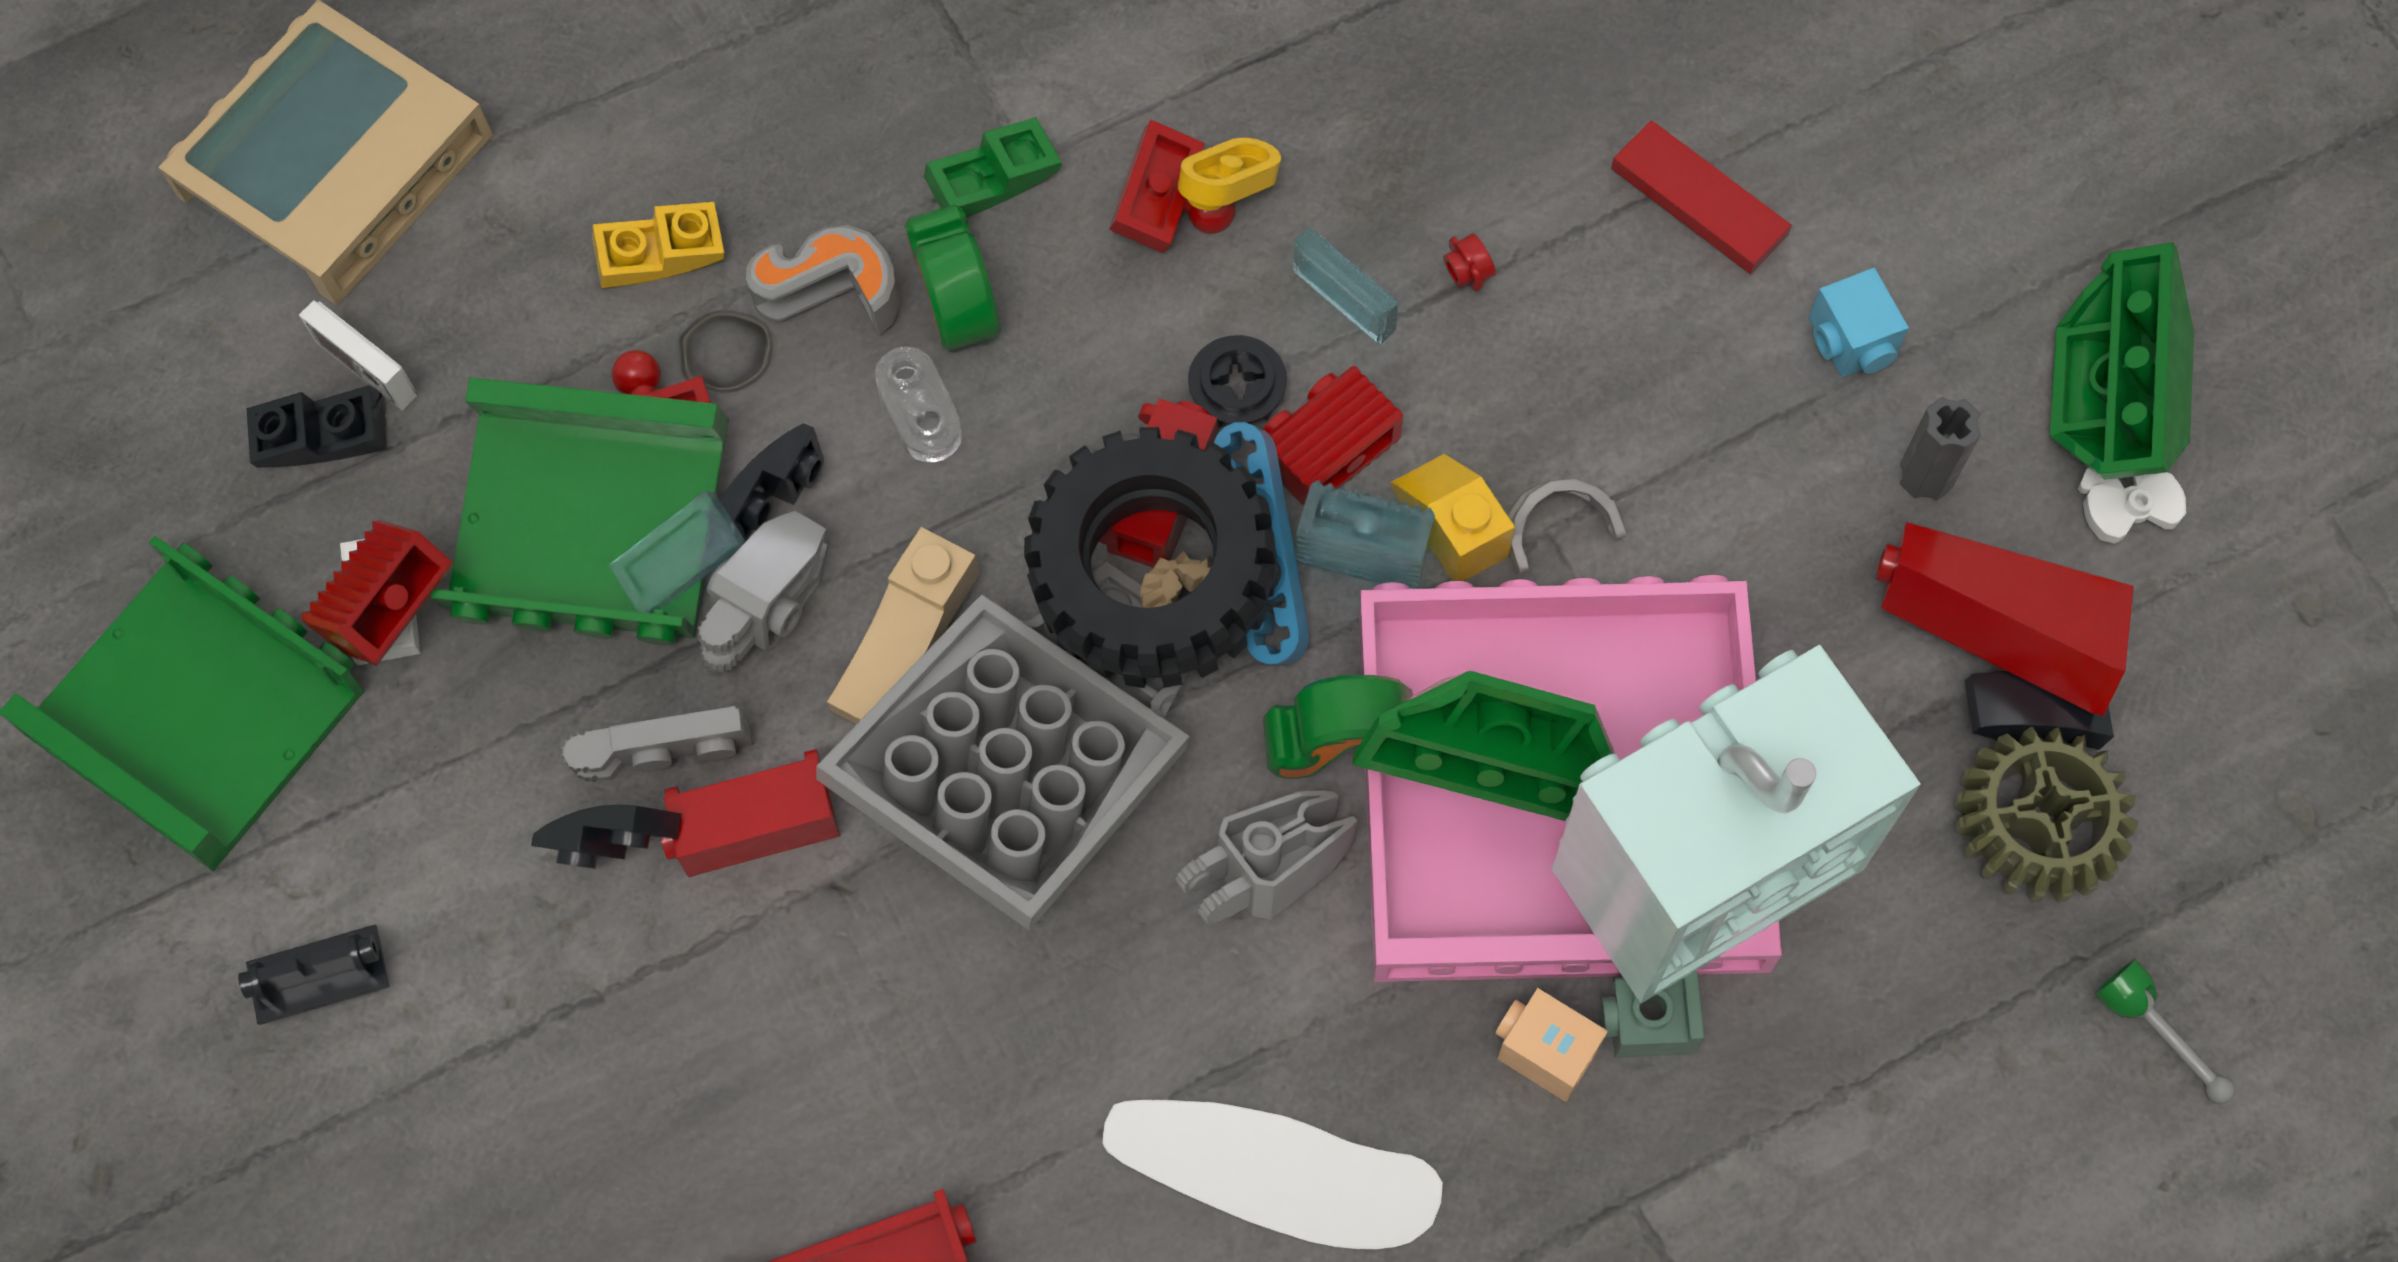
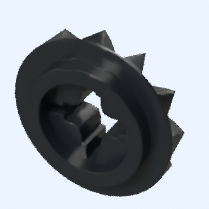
M1244 335L1226 336L1207 344L1195 356L1188 375L1189 392L1195 404L1203 407L1211 416L1217 417L1219 427L1224 423L1232 424L1234 422L1250 424L1261 418L1268 421L1272 411L1280 402H1283L1287 381L1284 364L1277 352L1265 342ZM1232 364H1237L1238 373H1241L1244 381H1254V383L1246 385L1242 400L1237 399V395L1233 394L1231 387H1221V385L1229 383Z

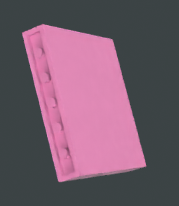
M1705 575L1694 578L1690 582L1664 583V580L1661 578L1645 576L1634 578L1626 584H1601L1596 579L1577 578L1569 580L1563 585L1537 586L1533 581L1518 579L1504 582L1499 587H1473L1468 582L1449 581L1430 589H1410L1405 584L1391 582L1376 585L1372 590L1360 591L1358 617L1361 675H1378L1399 679L1412 690V695H1415L1441 679L1466 671H1474L1590 703L1596 706L1614 752L1620 760L1642 748L1640 744L1641 739L1658 725L1670 719H1676L1679 725H1682L1687 721L1692 723L1704 716L1699 707L1707 698L1720 689L1735 684L1740 691L1756 682L1747 581H1728L1724 576ZM1365 768L1374 982L1622 976L1551 870L1560 845L1558 842L1562 838L1566 827L1565 821ZM1779 921L1695 972H1698V975L1771 973L1782 956Z

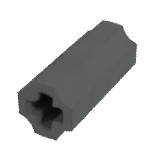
M1941 397L1926 409L1900 462L1903 470V478L1900 485L1914 499L1930 497L1937 501L1945 496L1953 488L1981 436L1978 429V419L1981 413L1966 399L1954 401Z

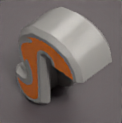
M850 225L824 227L808 236L795 257L791 259L786 258L784 248L780 244L770 245L756 253L746 268V281L756 310L762 316L773 321L782 322L854 288L877 334L881 335L894 324L900 307L895 271L887 251L871 233Z

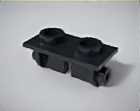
M376 924L247 961V971L238 974L239 986L243 996L246 999L253 998L258 1025L390 987Z

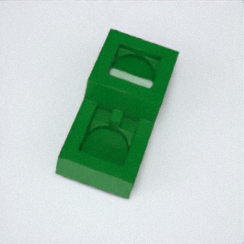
M1037 117L983 132L981 144L978 148L927 162L924 178L940 208L955 204L962 208L966 217L1005 202L1039 184L1061 169L1062 162Z

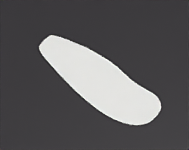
M1130 1100L1114 1104L1104 1125L1102 1144L1106 1151L1121 1163L1226 1213L1313 1243L1351 1249H1384L1401 1246L1412 1242L1433 1225L1441 1205L1443 1182L1437 1172L1424 1160L1408 1154L1378 1150L1355 1144L1304 1122L1278 1114L1215 1102Z

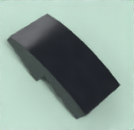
M371 385L317 401H313L303 392H299L246 408L250 463L257 468L323 463L387 449L382 394Z
M802 423L786 432L753 458L736 476L711 512L722 539L741 547L748 540L753 530L756 531L764 522H767L773 506L772 496L794 505L803 488L809 489L815 484L823 467L824 456L814 427Z
M2010 672L1971 674L1965 680L1973 734L1997 740L1998 737L2008 733L2019 743L2023 732L2031 726L2040 738L2043 735L2047 736L2050 731L2059 727L2063 741L2072 743L2077 736L2085 735L2086 747L2100 750L2114 737L2109 707L2104 716L2090 713Z
M617 804L586 808L564 815L534 832L531 846L558 850L556 860L558 864L596 869L598 856L625 860L627 846L648 849L650 836L677 840L682 814L637 805Z

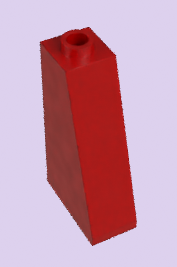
M1906 522L1897 546L1885 544L1875 580L1885 582L1881 609L2090 713L2104 716L2126 671L2133 585Z

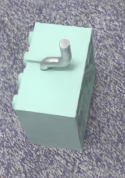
M1820 644L1799 657L1794 650L1777 656L1759 671L1758 675L1761 679L1740 691L1735 684L1728 685L1707 698L1699 707L1704 716L1692 723L1687 721L1682 725H1679L1676 719H1670L1647 733L1640 741L1642 748L1621 760L1615 753L1607 755L1592 764L1581 774L1580 779L1582 783H1580L1577 794L1573 798L1574 803L1570 815L1565 821L1566 827L1562 838L1558 842L1560 845L1551 870L1640 1003L1645 1002L1862 872L1920 787L1921 783Z

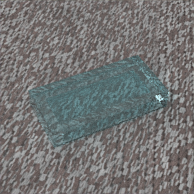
M1308 227L1295 239L1294 272L1376 343L1382 344L1396 331L1399 303L1396 299L1311 227Z
M704 491L611 562L609 567L638 612L654 613V609L661 610L734 555L746 541L716 494Z

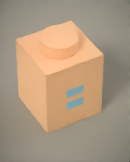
M1537 988L1527 1005L1516 999L1497 1028L1495 1034L1504 1039L1497 1060L1567 1102L1599 1051L1608 1031Z

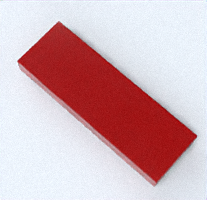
M1653 120L1613 158L1611 167L1613 171L1749 274H1752L1789 235L1792 224Z

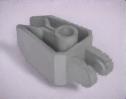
M797 511L786 513L764 522L727 562L722 563L715 570L707 586V594L710 595L712 608L706 614V620L701 621V626L698 627V640L701 643L702 650L701 658L704 661V666L709 667V671L714 670L716 673H725L727 670L731 671L733 666H737L736 662L741 661L753 645L768 651L775 648L781 638L788 636L800 619L802 608L820 583L828 545L824 543L827 532L826 528Z
M1298 791L1224 817L1218 834V846L1181 868V871L1177 873L1175 878L1182 891L1187 894L1199 891L1202 887H1207L1222 878L1228 883L1221 887L1220 890L1208 895L1202 904L1199 905L1198 913L1206 924L1209 923L1211 925L1219 921L1222 922L1223 919L1229 918L1244 909L1252 917L1271 920L1334 870L1354 842L1357 819L1351 816L1327 824L1336 817L1339 796L1335 791Z

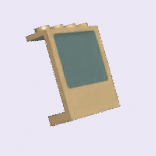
M317 0L304 15L297 17L290 24L287 33L265 56L258 58L251 65L247 75L230 93L211 107L207 117L185 140L178 142L170 150L167 159L158 168L179 199L188 203L196 196L304 269L319 294L338 306L493 136V133L479 103L322 1Z

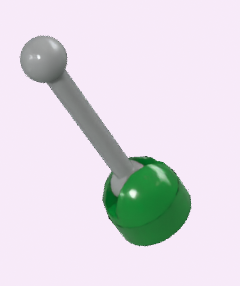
M2136 959L2117 971L2094 993L2109 1010L2120 1017H2144L2206 1084V1094L2210 1100L2222 1104L2232 1099L2234 1095L2232 1082L2225 1077L2216 1076L2153 1008L2157 998L2156 985L2148 971Z

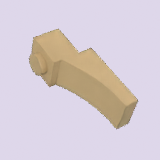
M920 527L889 575V585L873 621L851 663L827 701L830 711L857 724L946 632L952 618L980 576L975 554Z

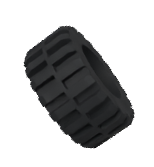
M1140 427V438L1123 441L1120 430L1102 436L1105 448L1091 453L1088 447L1084 445L1069 456L1072 470L1067 475L1060 470L1053 471L1043 484L1047 495L1046 501H1034L1028 521L1032 534L1024 538V557L1029 568L1027 577L1040 614L1049 632L1057 636L1060 646L1064 651L1076 659L1083 658L1087 661L1089 668L1106 679H1109L1112 673H1117L1123 676L1125 685L1145 688L1147 678H1161L1165 688L1183 685L1181 678L1183 673L1197 669L1199 676L1203 678L1219 670L1217 664L1219 657L1227 653L1230 657L1235 658L1248 646L1246 634L1250 629H1260L1268 614L1267 599L1274 596L1276 551L1271 515L1264 497H1258L1256 482L1244 466L1235 469L1232 467L1229 452L1215 443L1209 445L1206 451L1199 448L1196 434L1179 429L1175 433L1174 440L1161 438L1159 427ZM1163 510L1181 514L1199 524L1207 532L1212 543V567L1200 585L1184 598L1159 607H1134L1113 600L1105 595L1097 586L1091 569L1093 552L1102 536L1122 519L1144 511Z

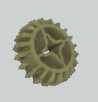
M2032 726L2023 732L2019 743L2007 733L1998 737L1993 745L1994 750L1987 747L1982 748L1973 759L1976 768H1967L1960 778V785L1966 790L1959 792L1954 799V808L1966 814L1955 824V833L1975 837L1964 850L1965 858H1976L1984 855L1988 860L1981 871L1982 879H1989L1999 871L2007 877L2004 882L2005 894H2013L2023 883L2027 885L2031 903L2041 901L2046 895L2048 888L2056 901L2060 903L2068 901L2073 895L2074 889L2083 896L2093 893L2098 887V879L2109 881L2118 872L2119 869L2116 861H2124L2132 851V845L2125 838L2131 837L2137 831L2139 821L2125 814L2136 804V795L2121 793L2116 790L2126 780V771L2107 773L2103 768L2109 759L2108 750L2097 752L2092 758L2083 752L2086 747L2085 735L2077 736L2069 746L2063 744L2059 727L2050 731L2042 741ZM2021 773L2024 784L2019 789L2020 799H2014L2008 807L1997 808L1999 783L2010 776ZM2059 779L2070 785L2074 790L2065 787ZM2036 806L2040 808L2039 813H2037L2036 810H2034ZM2051 816H2053L2054 819H2056L2054 823H2051ZM2092 821L2093 834L2089 850L2070 857L2067 845L2072 840L2071 830L2077 829L2082 822ZM2013 838L2026 842L2033 852L2021 846Z

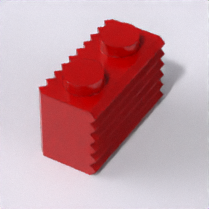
M1351 366L1339 377L1334 373L1325 375L1309 391L1307 403L1293 414L1288 410L1279 412L1263 428L1274 441L1283 486L1309 512L1314 511L1319 504L1324 503L1327 497L1332 496L1337 489L1342 488L1346 482L1351 481L1355 474H1359L1364 467L1369 466L1374 459L1379 458L1382 452L1387 451L1392 444H1396L1401 438L1402 412L1399 408L1394 407L1391 400L1386 399L1383 392L1377 390L1374 383L1369 382L1366 375L1361 374L1357 366Z
M382 520L372 521L373 530L364 531L365 540L357 541V550L349 551V560L341 561L342 570L333 571L334 580L325 582L326 590L318 592V601L310 602V611L302 612V621L345 655L360 659L363 662L366 661L369 664L372 663L375 666L379 664L454 565L445 554L417 530Z

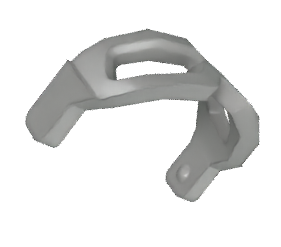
M1577 479L1549 481L1526 490L1517 497L1507 514L1515 526L1509 553L1515 572L1518 574L1529 570L1527 557L1522 547V533L1527 515L1539 501L1551 493L1570 494L1594 506L1603 514L1610 536L1613 540L1625 537L1626 531L1615 501L1611 500L1598 487Z

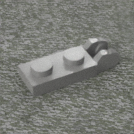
M731 706L609 726V728L586 731L584 735L579 733L574 737L571 735L568 741L565 740V746L561 747L563 749L561 756L564 758L563 762L568 765L571 771L577 774L579 779L583 778L586 782L589 780L595 782L596 779L601 781L612 780L624 765L632 764L633 769L636 771H654L671 766V758L697 754V759L703 761L722 760L732 757L736 754V748L752 745L750 723L739 708Z

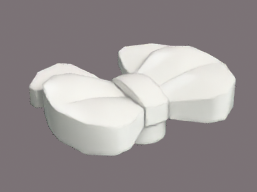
M2087 468L2083 473L2078 490L2082 494H2088L2083 501V507L2089 528L2101 541L2112 544L2122 541L2133 523H2142L2149 520L2164 529H2174L2186 514V497L2174 476L2168 472L2132 476L2134 486L2124 489L2118 478L2104 480Z

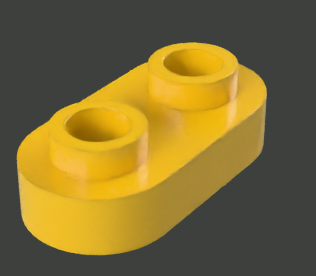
M1235 138L1185 158L1181 164L1178 190L1183 197L1188 199L1192 206L1198 209L1208 211L1220 209L1222 206L1273 186L1277 181L1281 154L1271 144L1258 139Z

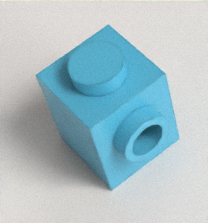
M1875 267L1819 288L1808 317L1814 327V340L1820 354L1826 360L1832 359L1841 377L1862 369L1864 373L1870 374L1890 365L1897 358L1899 349L1909 329Z

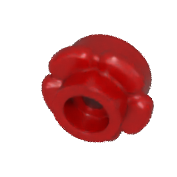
M1474 233L1459 241L1455 236L1449 239V247L1452 251L1444 255L1443 260L1451 278L1459 288L1469 284L1474 291L1481 290L1483 282L1496 276L1493 261L1486 247Z

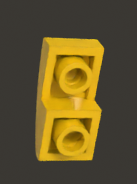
M714 202L654 206L653 219L593 224L592 240L601 288L632 285L668 278L724 259V248Z

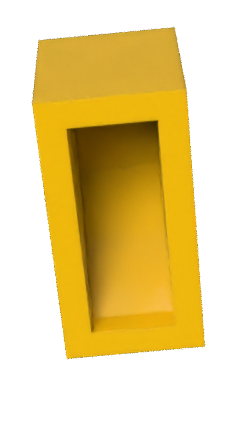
M1442 454L1391 481V489L1452 581H1465L1509 557L1515 526L1483 478L1446 454Z

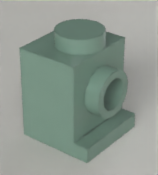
M1698 972L1691 973L1643 1003L1639 1002L1625 979H1614L1609 991V997H1600L1599 1018L1600 1026L1608 1031L1605 1038L1613 1037L1615 1058L1690 1055L1697 1052L1704 1040ZM1640 1004H1659L1663 1010V1017L1659 1020L1647 1019L1640 1011Z

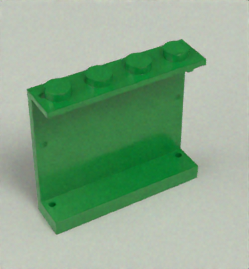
M469 377L465 402L479 414L457 538L454 565L452 567L449 590L435 589L431 594V598L450 611V618L471 624H488L489 615L512 618L513 626L533 631H550L551 622L575 625V633L594 638H612L613 629L637 632V640L657 645H672L675 642V636L695 638L713 527L711 512L716 506L729 424L728 418L719 406L714 403Z
M154 536L149 541V544L165 561V564L38 708L15 693L0 709V715L31 741L214 872L365 691L349 672L355 666V663L335 646L324 642L319 649L303 639L308 631L286 612L277 608L270 616L255 605L260 598L241 581L229 575L224 582H221L208 573L213 567L212 564L192 547L181 543L175 550Z

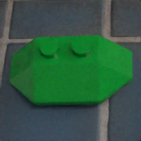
M2173 242L2111 252L2100 267L2102 272L2081 292L2056 326L2050 437L2060 447L2104 480L2168 472L2190 443L2194 328L2178 250Z
M1466 671L1441 679L1380 714L1353 753V765L1566 821L1574 803L1573 798L1577 794L1580 783H1582L1580 779L1581 774L1601 758L1615 752L1595 705L1478 672Z

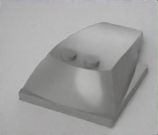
M1108 562L1092 571L1097 586L1105 595L1122 604L1141 607V584ZM981 594L817 765L816 780L1030 931L1187 750L1190 736L1164 719L1182 685L1164 688L1161 678H1147L1145 688L1127 686L1123 676L1117 673H1112V676L1106 679L1089 668L1087 661L1083 658L1076 659L1064 651L1060 646L1057 636L1049 632L1041 614H1038L1029 621H1022ZM1188 672L1181 674L1182 683L1184 682Z

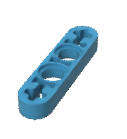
M1234 422L1225 426L1217 434L1214 443L1230 453L1231 465L1234 469L1241 466L1245 467L1243 463L1232 459V452L1241 449V438L1257 445L1256 452L1248 455L1247 464L1251 476L1259 479L1264 478L1263 484H1256V491L1258 496L1265 498L1270 508L1276 561L1281 569V578L1275 587L1274 596L1268 597L1266 603L1278 604L1285 600V608L1273 607L1276 624L1279 627L1288 628L1290 631V638L1284 639L1280 643L1281 652L1276 647L1267 646L1265 644V635H1270L1274 632L1272 613L1268 612L1260 629H1250L1246 634L1247 648L1251 655L1260 662L1274 666H1288L1297 662L1305 654L1309 644V629L1277 451L1272 437L1265 430L1246 422Z

